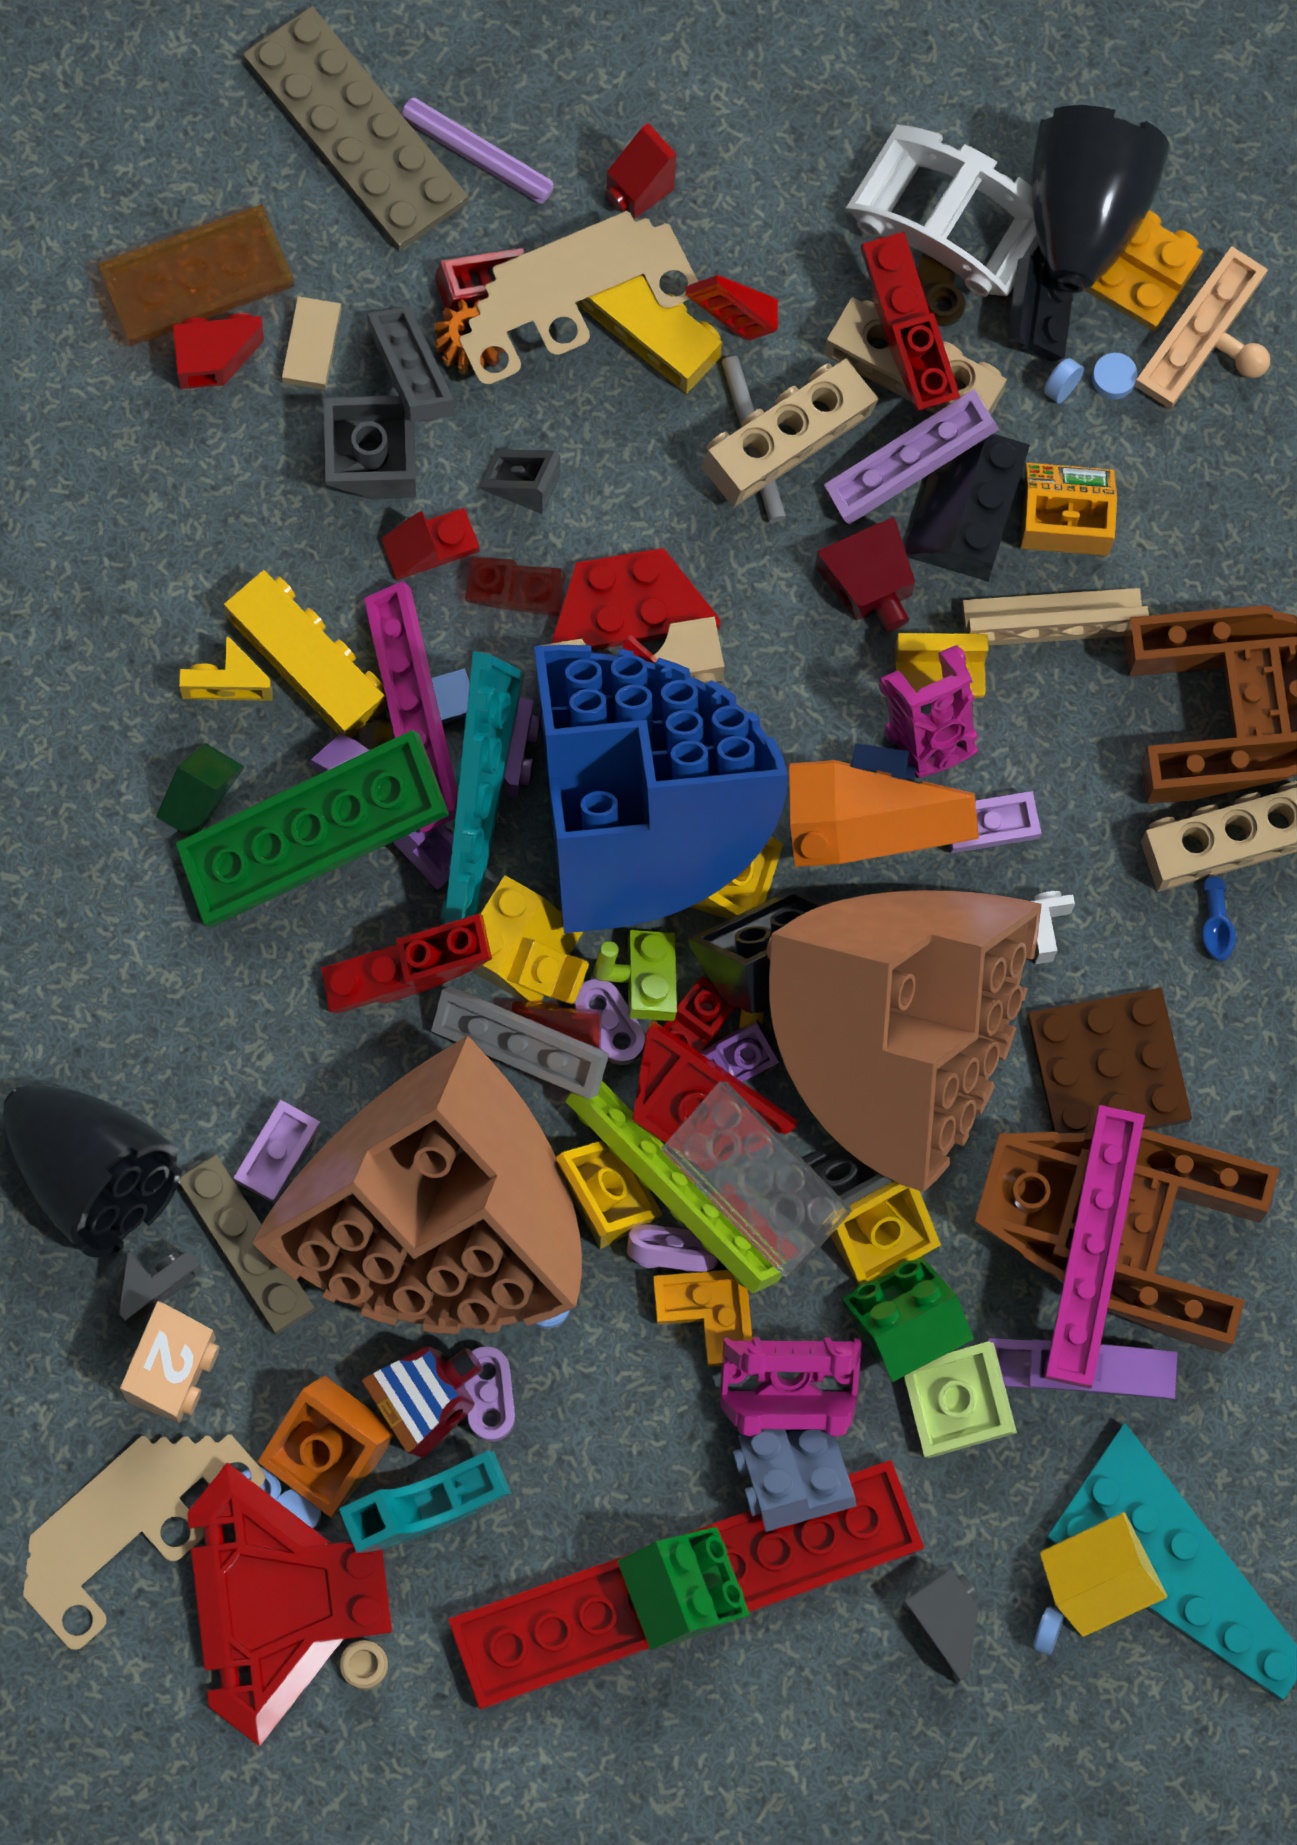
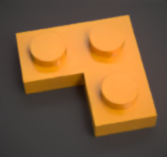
M729 1270L653 1276L657 1325L703 1321L707 1367L722 1366L724 1338H730V1341H752L748 1289L740 1285Z

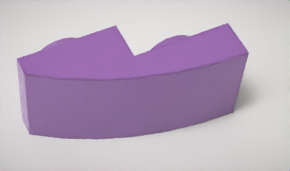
M758 1019L700 1052L741 1082L780 1062L777 1051Z

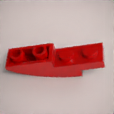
M905 232L863 243L860 249L873 287L871 295L893 358L916 410L920 411L959 399L960 394L934 313L929 311Z
M476 914L396 939V945L322 967L321 971L329 1010L337 1014L375 1002L384 1004L426 991L480 967L490 961L492 956L483 915Z

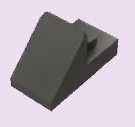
M128 1250L119 1311L123 1322L128 1328L154 1310L157 1301L163 1303L203 1273L200 1263L190 1250H187L181 1256L178 1252H174L164 1258L155 1267L158 1273L153 1277H150L134 1254Z

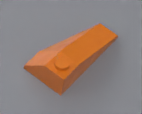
M837 760L790 763V827L795 867L843 864L979 839L975 793L925 781L916 783L891 777L892 773L879 770L874 773L850 767V763Z

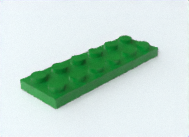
M411 730L177 842L176 846L203 924L212 928L449 816L420 734Z

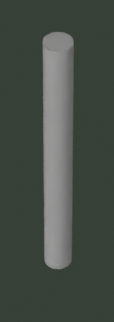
M730 356L722 360V366L741 426L742 421L754 412V408L738 356ZM747 447L750 457H762L757 449ZM774 480L760 490L769 523L786 519L776 481Z

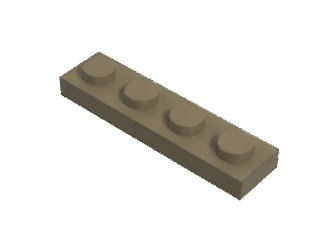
M217 1154L181 1176L179 1184L275 1335L314 1312L315 1307L299 1282L273 1264L252 1244L262 1224Z

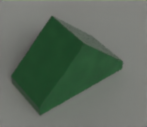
M205 743L177 767L156 817L187 837L202 831L244 769V766Z

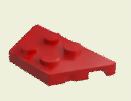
M664 548L576 562L551 644L582 639L586 645H591L593 651L623 646L629 635L634 637L639 643L665 639L672 623L714 616L717 630L720 629L721 623L718 615Z
M651 1020L648 1024L632 1119L640 1126L707 1172L727 1163L730 1157L737 1154L744 1155L758 1148L759 1143L782 1132L784 1135L792 1132L796 1127V1119L654 1020Z

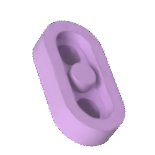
M597 979L583 983L575 1001V1011L598 1049L609 1053V1062L616 1065L633 1063L641 1056L644 1049L645 1035L637 1019L629 1018L628 1005L612 983ZM600 998L605 1001L606 1008L603 1011L595 1012L589 1007L590 1001ZM618 1036H625L630 1040L631 1044L627 1049L619 1050L613 1045V1040Z
M647 1224L632 1228L629 1232L627 1254L640 1266L646 1268L660 1266L682 1269L688 1273L707 1272L718 1265L719 1259L709 1253L690 1230Z
M480 1347L472 1351V1353L476 1356L481 1366L491 1365L494 1367L496 1374L491 1380H483L477 1374L465 1383V1388L475 1403L473 1409L468 1413V1422L471 1431L476 1437L483 1441L496 1442L508 1436L515 1423L510 1365L508 1359L500 1350L493 1347ZM496 1411L501 1417L500 1422L493 1427L484 1424L482 1418L486 1412Z

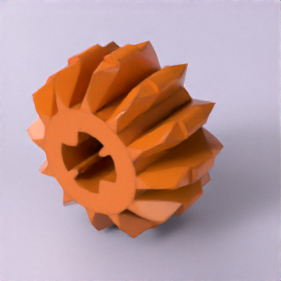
M461 299L458 302L459 312L445 308L443 311L444 322H437L434 327V332L439 337L434 341L436 352L444 353L443 363L446 367L458 362V372L461 375L467 372L468 365H471L460 342V337L466 333H471L472 329L469 325V319L480 315L477 307L478 302L481 301L480 299L475 303L474 308H468L467 303ZM497 346L488 347L480 356L481 366L484 368L485 361L496 367L499 364L498 353H503L505 350Z

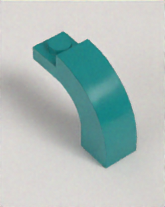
M487 1450L448 1470L414 1484L396 1489L377 1490L340 1508L339 1511L356 1552L365 1553L399 1545L437 1531L476 1514L477 1510L512 1493L495 1452Z

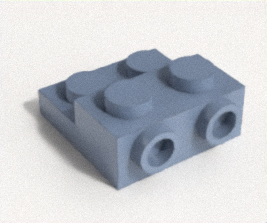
M761 1429L758 1435L746 1436L742 1434L738 1436L741 1449L733 1451L740 1478L749 1476L752 1487L744 1489L752 1516L761 1514L766 1532L857 1506L835 1436L826 1434L822 1429H799L786 1433L785 1429Z

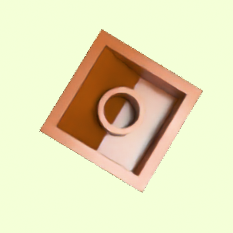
M324 1375L302 1389L257 1462L332 1518L376 1467L396 1434L387 1421Z

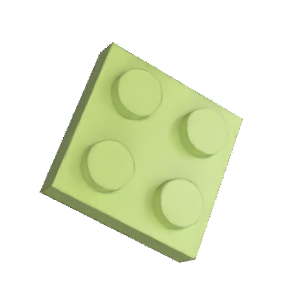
M988 1341L947 1353L904 1376L924 1457H936L1017 1433L993 1342Z

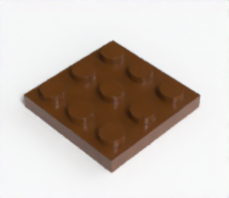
M1162 988L1028 1013V1023L1053 1132L1066 1134L1093 1131L1099 1105L1145 1115L1142 1129L1147 1130L1187 1123L1192 1120Z

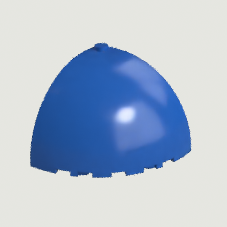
M591 645L534 646L546 784L564 933L626 927L663 918L701 902L722 889L744 871L762 851L773 834L782 814L787 794L788 773L782 753L774 737L768 738L760 727V718L753 711L747 713V711L737 705L736 696L713 680L705 684L691 677L689 668L662 658H658L655 663L647 662L641 657L635 656L633 651L620 649L618 656L592 653Z

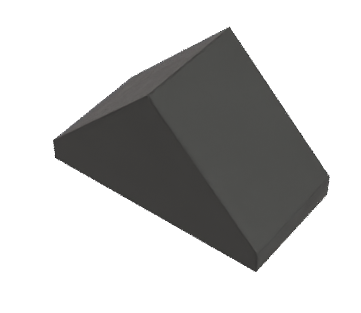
M497 449L480 488L543 515L560 478V454L555 450Z

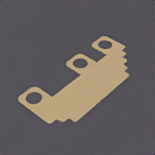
M625 211L493 267L496 280L486 284L485 287L489 296L478 302L477 307L480 315L469 319L472 331L461 336L460 342L478 379L484 384H492L517 373L521 367V361L507 335V331L534 321L548 351L552 354L560 355L584 345L590 338V332L576 302L644 274L658 303L663 307L670 308L690 298L686 296V291L680 296L672 297L666 295L660 288V278L662 275L670 270L680 271L687 277L688 286L698 282L669 224L665 223L658 227H653L647 218L636 222L633 220L630 212ZM559 317L570 318L577 325V336L569 343H558L550 336L549 327ZM497 346L507 352L509 362L503 371L490 373L481 366L480 356L488 347Z
M206 1435L198 1443H193L188 1436H184L175 1444H172L167 1437H162L152 1444L146 1436H141L30 1535L28 1549L30 1557L27 1559L26 1566L28 1577L25 1579L23 1596L68 1648L73 1650L82 1648L105 1627L107 1621L105 1613L81 1586L139 1533L143 1532L161 1554L170 1561L181 1559L202 1540L204 1536L203 1527L191 1528L188 1541L180 1547L168 1546L163 1542L160 1534L163 1523L171 1517H181L188 1522L187 1512L189 1509L179 1497L203 1477L210 1484L227 1462L229 1464L240 1462L249 1468L251 1481L259 1487L262 1486L265 1481L264 1471L232 1435L225 1436L220 1442H215L210 1436ZM74 1605L85 1606L90 1610L93 1617L91 1628L85 1634L79 1636L69 1634L64 1629L62 1623L65 1611Z

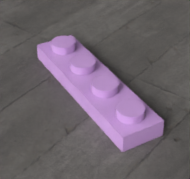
M973 389L824 485L843 519L850 525L992 435L999 428L981 397Z

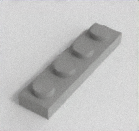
M452 986L442 989L431 1029L432 1032L455 1042L468 1035L485 1055L588 1099L598 1095L609 1053Z

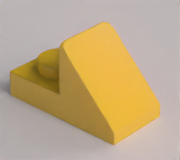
M226 637L225 670H218V667L212 664H195L191 666V669H180L179 687L182 699L272 701L273 692L270 678L229 637Z

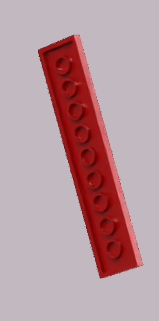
M892 1460L848 1475L855 1495L856 1507L767 1532L765 1531L761 1514L752 1516L751 1512L747 1511L688 1532L692 1533L713 1527L718 1528L734 1574L742 1589L749 1613L924 1550V1545ZM627 1555L448 1619L480 1711L650 1649L617 1561Z

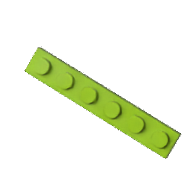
M601 1081L598 1095L591 1099L574 1092L570 1093L565 1102L577 1113L580 1121L590 1127L608 1145L611 1153L620 1158L639 1177L644 1187L653 1191L670 1209L674 1218L688 1227L701 1241L702 1246L722 1262L740 1285L747 1288L753 1294L779 1282L787 1269L658 1137L632 1120L633 1112L603 1081Z

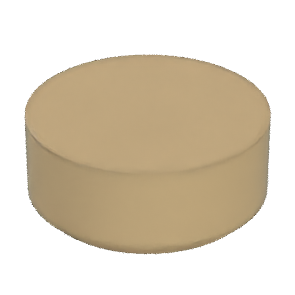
M362 1640L346 1648L341 1657L340 1669L348 1684L354 1688L366 1690L376 1687L384 1680L388 1671V1660L385 1652L379 1645L371 1641Z

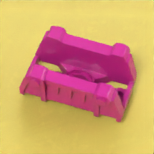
M958 645L938 652L943 679L919 689L918 693H915L914 689L898 670L881 677L878 684L882 695L886 696L890 723L885 724V737L892 745L897 744L900 750L909 751L908 764L916 767L915 775L917 778L949 769L978 753V748L975 744L978 735L973 726L971 705L975 701L970 688L972 678L965 665L966 656L964 651ZM931 703V712L928 715L922 714L920 706ZM959 741L961 742L962 747L957 746V743Z
M753 1337L752 1341H730V1338H724L720 1384L721 1409L734 1426L738 1427V1431L746 1436L758 1435L761 1429H822L831 1436L847 1434V1427H851L857 1410L862 1343L860 1339L855 1338L854 1342L832 1341L831 1338H824L823 1341H761L759 1337ZM777 1372H801L798 1377L790 1380L782 1379L777 1375ZM746 1375H756L757 1382H762L751 1391H728V1384L740 1383L746 1378ZM824 1376H834L839 1383L850 1384V1392H824L814 1382H823Z

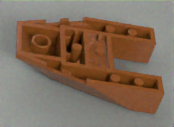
M1259 605L1130 617L1123 634L1129 677L1224 668L1234 738L1147 746L1141 760L1147 805L1190 801L1281 781L1297 775V615L1274 611L1270 606Z
M1142 1129L1107 1311L1177 1340L1226 1354L1234 1344L1245 1300L1155 1274L1173 1204L1176 1198L1260 1223L1269 1211L1280 1168ZM1093 1131L1057 1134L1058 1132L999 1133L974 1223L1063 1283Z

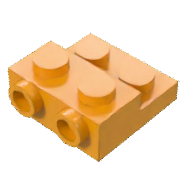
M1149 210L1140 229L1121 257L1093 286L1083 288V290L1155 332L1199 265L1203 251L1197 248L1199 243L1193 235L1183 230H1178L1175 234L1160 226L1161 219L1159 216Z

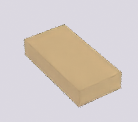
M298 296L282 374L283 383L326 390L342 311L341 303Z

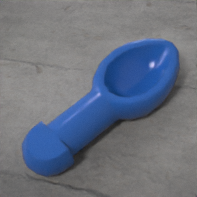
M1212 875L1206 878L1203 884V893L1206 894L1208 919L1202 929V941L1209 956L1215 961L1222 962L1227 960L1233 952L1236 933L1235 927L1226 917L1224 892L1227 889L1225 881L1219 876Z

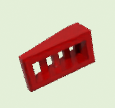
M523 248L441 261L436 271L435 279L444 309L449 308L458 312V302L461 299L467 303L468 308H474L475 303L479 299L484 300L488 298L489 294L485 288L486 284L491 283L488 269H492L497 265L525 254ZM470 274H477L480 286L474 287ZM456 278H459L462 289H459Z
M720 275L709 277L686 287L687 297L745 340L750 341L774 333L778 329V299H775V297Z

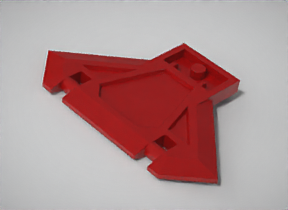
M227 1462L187 1512L189 1529L203 1527L205 1546L191 1548L205 1671L219 1669L221 1689L207 1691L208 1704L213 1711L260 1746L343 1639L392 1633L383 1549L357 1553L352 1541L332 1544ZM234 1523L236 1542L224 1544L222 1525ZM250 1665L253 1685L240 1686L238 1667Z

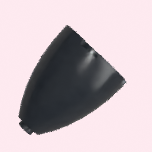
M1091 105L1062 106L1054 108L1053 117L1046 120L1041 119L1032 173V205L1035 229L1041 254L1050 277L1057 282L1058 288L1066 292L1080 293L1083 291V288L1093 286L1125 252L1151 207L1167 159L1169 142L1157 127L1147 121L1142 122L1139 127L1126 120L1114 118L1115 109Z
M44 1085L18 1087L12 1090L4 1101L2 1116L6 1138L14 1162L27 1188L53 1224L83 1254L89 1257H104L120 1251L124 1247L122 1240L130 1232L135 1230L142 1221H145L150 1226L163 1213L171 1201L182 1175V1170L176 1165V1153L179 1149L151 1126L127 1111L79 1091Z

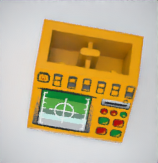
M1026 463L1020 549L1109 556L1115 539L1117 489L1114 470Z

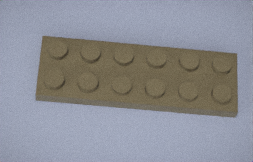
M313 6L243 53V60L399 252L469 203V196Z

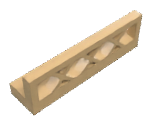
M1140 588L963 600L962 602L965 634H988V646L1124 636L1123 634L1130 617L1149 616L1148 606H1142Z

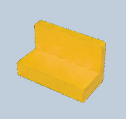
M898 633L895 645V671L898 670L902 673L915 693H918L919 689L943 679L938 652L958 645L966 656L965 665L972 678L970 688L974 698H983L986 693L985 660L988 654V634Z

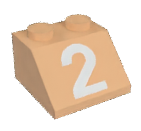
M157 1301L120 1387L127 1402L179 1424L184 1413L192 1415L201 1395V1389L195 1386L202 1370L211 1371L220 1346L214 1344L216 1339L214 1331L172 1307Z

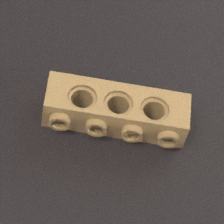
M852 297L827 338L824 355L838 363L847 359L858 374L912 402L890 347L876 349L868 343L873 338H881L887 341L874 302L867 300L861 302ZM943 341L954 378L961 380L966 385L965 389L958 390L960 398L975 389L989 413L992 414L1004 393L1007 379L1002 377L1000 371L994 366L985 362L976 363L963 356L956 346ZM956 400L933 406L926 410L936 414Z
M844 359L834 367L830 363L823 365L809 378L810 383L801 389H798L796 386L790 387L776 399L775 403L777 405L765 413L762 409L754 411L742 421L741 429L732 435H729L728 432H723L707 445L706 449L708 452L701 468L733 508L871 415L878 397L847 359ZM812 402H823L829 407L830 411H819ZM778 425H789L795 430L796 434H785L779 429ZM743 448H755L761 453L762 457H750Z
M1297 781L1277 788L1278 793L1261 797L1258 792L1251 793L1236 799L1233 806L1218 809L1217 805H1208L1192 812L1191 818L1176 821L1175 817H1166L1149 825L1150 829L1144 833L1141 845L1157 892L1205 879L1212 875H1219L1296 853ZM1271 813L1282 814L1288 820L1289 827L1284 829L1274 827L1269 822L1268 815ZM1229 825L1241 827L1245 831L1247 839L1242 841L1231 839L1226 834L1225 827ZM1187 837L1198 839L1202 843L1204 851L1200 853L1189 852L1183 846L1182 839Z

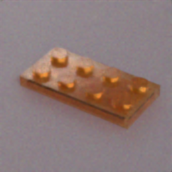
M263 204L98 263L99 271L130 346L172 332L174 324H182L187 319L196 317L207 319L295 287L293 276Z

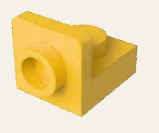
M523 937L507 980L545 997L574 1004L583 986L589 963L581 958L564 954L535 940Z

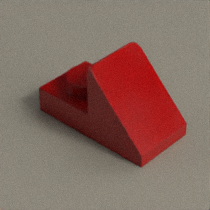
M465 507L429 520L425 519L423 511L417 512L381 539L396 581L480 552V546Z

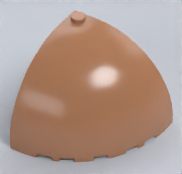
M922 890L877 893L820 906L795 918L772 934L767 946V956L770 959L769 1000L773 1028L784 1064L797 1091L813 1115L842 1147L862 1163L893 1181L924 1192L950 1165V1157L946 1155L956 1143L964 1146L969 1138V1131L974 1123L975 1115H982L994 1090L995 1084L993 1081H989V1077L994 1073L998 1060L1006 1061L1017 1029L1009 1025V1022L1017 1016L1022 1001H1025L1028 988L1021 986L1020 981L1025 960L1034 959L1041 903L999 895L960 891Z
M468 1035L396 1081L344 1125L295 1177L267 1215L252 1242L273 1264L294 1280L301 1276L324 1290L323 1298L333 1303L337 1299L341 1302L363 1308L360 1315L383 1323L396 1325L397 1320L423 1324V1331L433 1333L459 1334L460 1328H484L485 1333L499 1332L503 1325L525 1322L526 1326H530L551 1319L576 1307L582 1277V1251L576 1213L564 1175L556 1162L555 1154L526 1103L501 1071Z

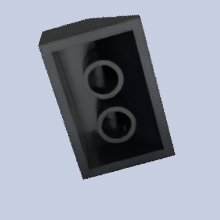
M992 434L930 473L905 549L907 557L989 582L1030 444Z
M794 888L688 938L689 946L724 1001L751 1014L764 1012L770 1008V959L767 956V946L772 934L804 913L829 903Z

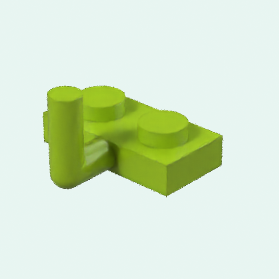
M630 930L627 938L628 965L615 964L619 948L614 942H604L601 945L593 969V975L599 981L628 983L629 1018L674 1021L677 1014L675 933Z

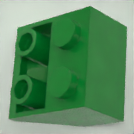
M923 1256L901 1263L896 1267L895 1271L876 1281L863 1283L852 1293L841 1298L875 1362L892 1382L974 1340L957 1295Z
M717 1527L655 1541L617 1560L650 1650L683 1642L750 1616L742 1589L738 1584L725 1544Z

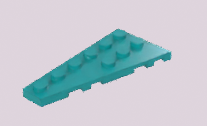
M473 651L462 758L458 762L455 781L459 785L448 894L441 910L442 924L478 914L525 672L491 654Z
M1124 1423L1046 1539L1055 1545L1125 1511L1168 1595L1167 1598L1146 1608L1275 1698L1283 1701L1297 1681V1644L1127 1424Z

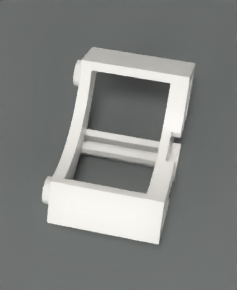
M897 125L846 207L858 221L857 226L865 234L875 238L880 236L887 237L904 231L909 246L931 256L965 280L967 288L980 296H987L988 294L1008 296L1015 285L1018 259L1029 255L1032 256L1039 245L1033 214L1032 186L1020 177L1013 183L1011 178L994 170L997 161L966 144L959 151L948 144H942L943 138L941 134L921 128ZM919 167L933 169L954 177L924 226L891 213ZM976 189L993 199L1015 218L986 267L966 251L946 239Z

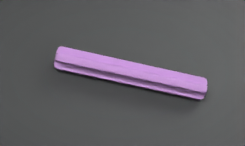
M411 98L404 106L401 114L411 126L529 198L543 204L551 195L554 189L552 180L416 98Z

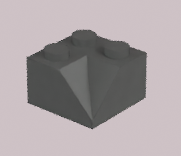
M400 397L324 398L326 485L370 499L416 498L414 422H410Z

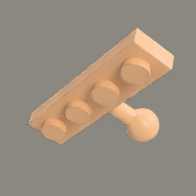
M1231 246L1136 379L1135 387L1169 409H1172L1215 347L1235 359L1236 368L1243 376L1258 378L1265 374L1270 366V355L1267 349L1257 343L1244 345L1227 334L1226 331L1263 281L1268 269Z

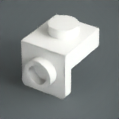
M1060 891L1038 894L1034 897V901H1031L1042 904L1034 956L1035 964L1053 962L1057 953L1051 917L1069 915L1074 908V896H1061Z

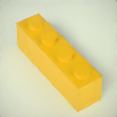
M644 274L576 302L578 306L685 394L721 358L722 341L716 329L705 321L700 323L687 313V308L683 302L670 308L661 306Z
M263 570L224 603L226 618L338 735L342 733L352 739L357 734V730L370 723L386 709L385 695L383 694L385 690L382 682L371 671H367L364 674L353 663L356 658L344 642L340 639L333 642L323 632L326 626L320 617L312 609L307 608L303 611L293 600L296 597L294 591L281 577L278 576L274 580Z

